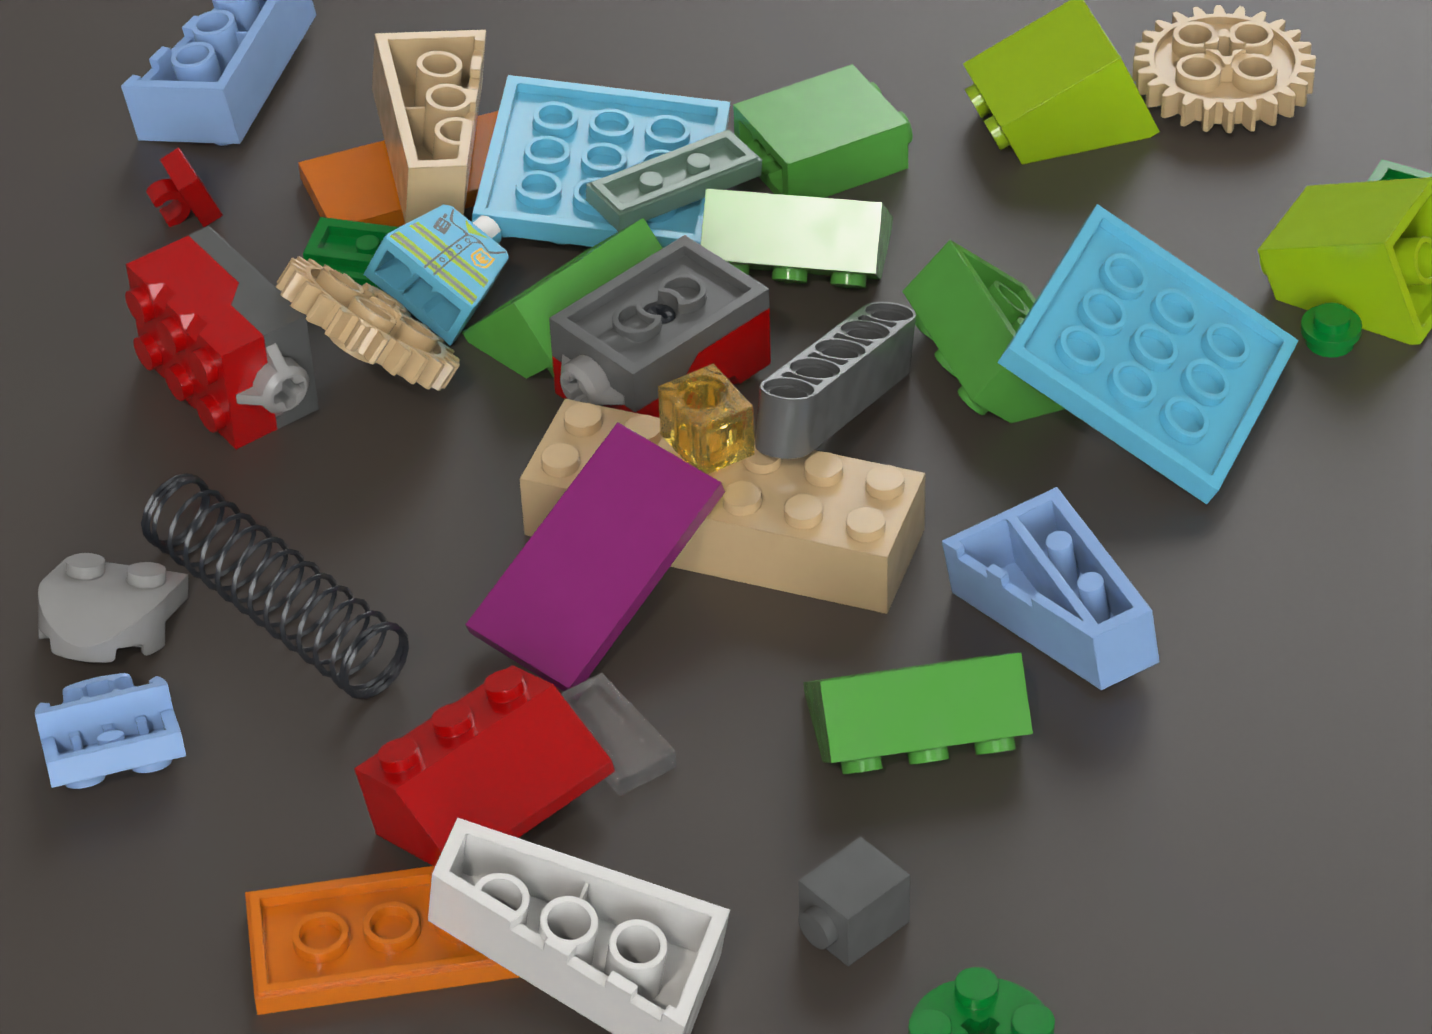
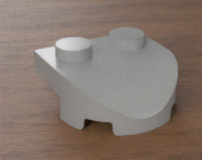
M93 553L71 555L65 558L39 584L38 639L50 638L51 651L55 655L84 662H113L118 648L131 646L141 647L142 653L146 656L153 654L165 646V621L188 599V574L166 571L165 566L154 562L123 565L105 562L104 557Z

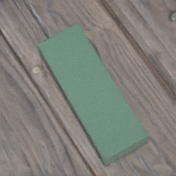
M728 129L586 184V201L619 232L642 218L647 221L705 198L706 188L725 190L761 176L762 159Z

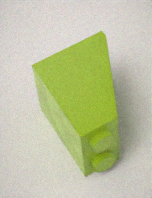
M1069 0L963 63L974 83L964 89L981 118L989 113L992 114L990 118L984 120V123L1000 151L1010 145L1022 165L1147 139L1160 132L1121 56L1084 0Z
M1432 177L1308 185L1257 250L1260 256L1261 269L1268 277L1274 296L1278 301L1305 310L1330 302L1342 304L1353 310L1360 317L1362 329L1409 345L1421 344L1432 329Z

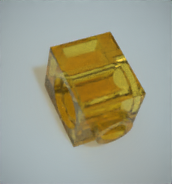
M714 364L658 386L660 434L684 461L704 473L710 474L755 455L753 405Z

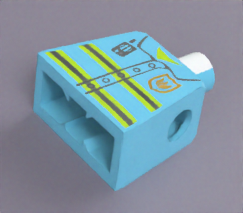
M443 204L389 232L383 238L363 275L403 304L407 311L451 346L491 289L509 257L507 251L498 244L501 241L502 235L498 224L493 219L480 215L470 221L454 207Z

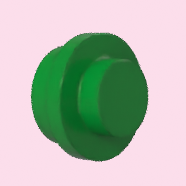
M1330 302L1312 307L1304 313L1301 319V334L1305 339L1307 347L1313 353L1323 357L1333 358L1348 354L1361 337L1362 321L1353 310L1339 303Z

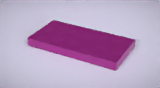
M617 422L465 625L469 633L574 697L723 496L725 491L722 482Z

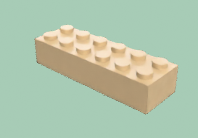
M564 399L520 477L524 534L532 536L616 423L619 422L722 482L725 493L670 567L885 614L888 613L925 530V473L817 450L804 457L795 459L770 457L762 454L755 448L754 437L570 399Z

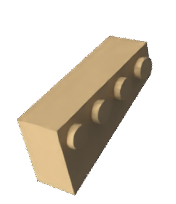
M486 30L375 34L372 91L405 224L443 204L454 207L464 216L483 82Z

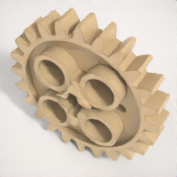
M1221 5L1215 6L1213 14H1206L1199 7H1193V17L1188 18L1179 12H1173L1172 24L1157 20L1155 21V31L1144 30L1142 32V42L1135 44L1132 79L1137 82L1136 87L1140 95H1146L1147 107L1161 106L1162 118H1168L1176 114L1181 115L1180 126L1185 127L1194 120L1202 122V130L1204 132H1208L1214 124H1222L1226 133H1232L1234 124L1242 123L1246 129L1252 132L1255 131L1256 121L1258 120L1270 126H1275L1277 114L1291 118L1294 116L1295 106L1305 107L1307 94L1313 93L1316 56L1311 55L1310 42H1300L1301 31L1299 29L1285 31L1286 21L1283 19L1271 23L1265 22L1266 12L1264 11L1257 13L1253 17L1245 16V8L1241 6L1233 14H1226Z
M300 256L296 259L291 258L277 281L276 288L282 291L280 295L292 302L290 306L293 309L307 316L305 319L308 322L326 330L324 334L330 337L334 344L363 362L372 365L375 363L380 364L393 376L397 374L413 385L417 382L428 390L432 387L440 391L442 388H446L460 366V359L453 355L455 351L443 344L444 340L431 332L427 325L410 317L411 313L398 300L368 283L361 286L345 273L342 274L326 264L322 267L310 258L306 261Z

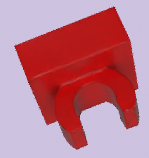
M179 147L159 159L171 179L155 181L147 188L146 193L156 208L163 205L166 201L172 200L171 203L159 210L169 227L185 221L191 210L203 227L208 226L223 216L206 186Z

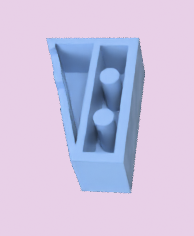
M1058 487L942 540L953 594L1098 689L1103 690L1160 662L1152 609Z

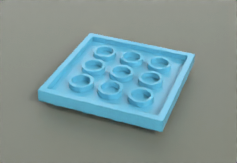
M508 75L472 213V220L480 215L490 217L498 224L502 237H517L549 241L561 245L574 244L593 247L618 231L586 201V184L727 130L730 102ZM705 198L646 221L662 248L684 235L701 244Z
M1097 204L1083 223L997 363L1205 504H1208L1223 484L1299 340Z

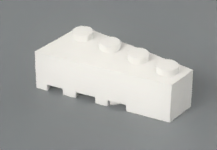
M457 818L432 873L428 921L612 1034H691L721 956L730 909Z

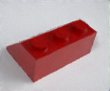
M514 665L491 674L482 685L458 701L439 708L429 720L403 737L387 742L378 750L377 754L354 768L376 835L434 867L439 860L457 818L519 838L615 772L611 758L554 684Z

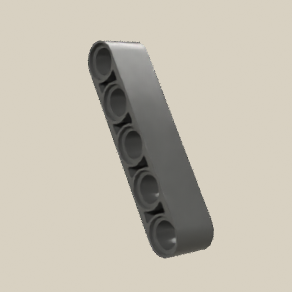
M874 302L864 305L762 381L759 388L755 448L762 454L775 458L795 459L804 457L813 452L906 377L911 368L916 323L915 311L908 306L892 302Z

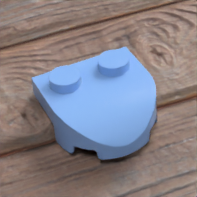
M127 673L87 679L65 687L63 689L62 704L50 707V703H39L35 709V718L52 788L62 785L71 789L87 788L103 781L105 775L130 769L137 773L155 772L169 766L172 759L186 756L168 684L159 676L150 679L149 684L134 686L131 676Z

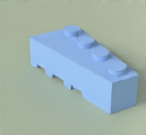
M212 0L214 8L199 16H193L182 27L184 37L172 49L162 46L149 58L152 68L142 78L138 75H132L121 85L138 141L215 143L221 146L240 144L316 17L313 1Z

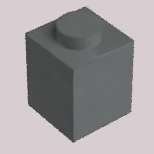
M861 836L798 880L799 928H801L804 936L812 945L818 949H827L848 967L910 922V874Z

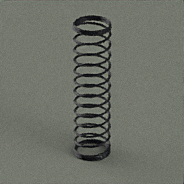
M189 473L176 475L162 483L150 496L144 508L141 521L143 536L154 547H158L162 553L170 555L178 565L186 567L193 577L202 579L209 589L217 591L225 601L233 603L242 614L249 615L257 626L266 628L273 638L282 640L290 651L299 653L306 663L315 665L323 676L332 678L333 682L350 695L351 698L362 700L376 696L388 688L398 677L406 663L409 651L408 634L397 623L387 621L382 612L370 611V606L365 599L353 598V593L348 587L337 586V582L332 575L320 573V569L315 562L304 561V557L298 550L288 549V545L282 538L272 537V533L266 526L256 525L255 520L250 514L240 513L235 503L224 501L220 492L209 489L204 480ZM190 483L197 484L201 492L194 494L183 503L176 512L169 527L168 539L159 540L157 533L158 517L166 501L182 486ZM210 495L215 496L219 503L209 507ZM198 497H202L200 508L193 521L183 532L173 538L174 528L180 515L190 503ZM160 501V503H159V505H158V507H157V510H156V512H155V514H154L153 525H152V533H151L150 522H151L152 513H153V511L155 510V508H156L158 502ZM225 507L231 508L235 515H231L222 521ZM220 508L217 522L210 533L198 544L189 548L191 537L201 527L207 514L214 509ZM236 519L233 533L226 544L216 554L205 560V553L213 537L220 528ZM241 519L247 520L251 526L238 533ZM256 531L263 532L267 538L253 546ZM251 532L249 544L241 557L230 567L221 571V565L225 556L236 540L244 534ZM185 542L184 550H174L175 546ZM272 542L278 543L283 551L277 552L269 558ZM267 544L265 555L258 567L246 579L237 583V578L246 560L255 550ZM203 546L200 561L191 563L188 554ZM288 554L294 555L299 563L285 570ZM283 556L281 567L273 580L263 590L253 595L254 588L264 570L278 557ZM220 557L217 562L216 573L206 574L204 565ZM194 567H199L200 572H197ZM305 567L311 568L315 575L301 583ZM236 568L233 574L232 585L222 586L220 577ZM299 568L297 579L289 592L278 603L269 607L276 588L288 574ZM209 579H215V584H213ZM321 579L328 580L332 588L324 590L316 597ZM252 580L248 597L239 599L236 589ZM316 580L313 592L306 603L293 616L286 619L292 601L305 586ZM225 591H231V596H229ZM269 591L264 609L254 611L252 601ZM337 591L344 592L348 600L340 603L332 610ZM332 593L329 605L321 617L309 628L302 631L309 613L316 604L326 595ZM286 602L282 611L281 621L270 623L268 613ZM241 603H247L248 609L245 608ZM354 604L361 605L365 613L358 615L348 623ZM349 605L345 618L337 630L326 640L319 643L330 620L341 609ZM304 612L298 625L297 634L286 635L285 625L297 619ZM258 615H263L264 621H262L258 617ZM370 616L378 617L381 623L374 624L367 629ZM365 618L362 629L355 640L342 653L336 655L343 638L349 630L361 619ZM321 624L315 637L314 646L303 648L301 637L314 631ZM280 627V633H277L274 628ZM388 630L395 631L399 635V644L388 666L374 679L365 684L350 685L349 675L364 668L375 657L383 645ZM381 632L379 641L370 655L358 666L350 669L360 649L371 638ZM338 636L332 649L331 659L320 660L318 649L329 644ZM296 639L297 646L293 645L290 640ZM313 652V658H310L306 653ZM343 658L340 671L336 673L335 662ZM330 664V671H327L322 665Z

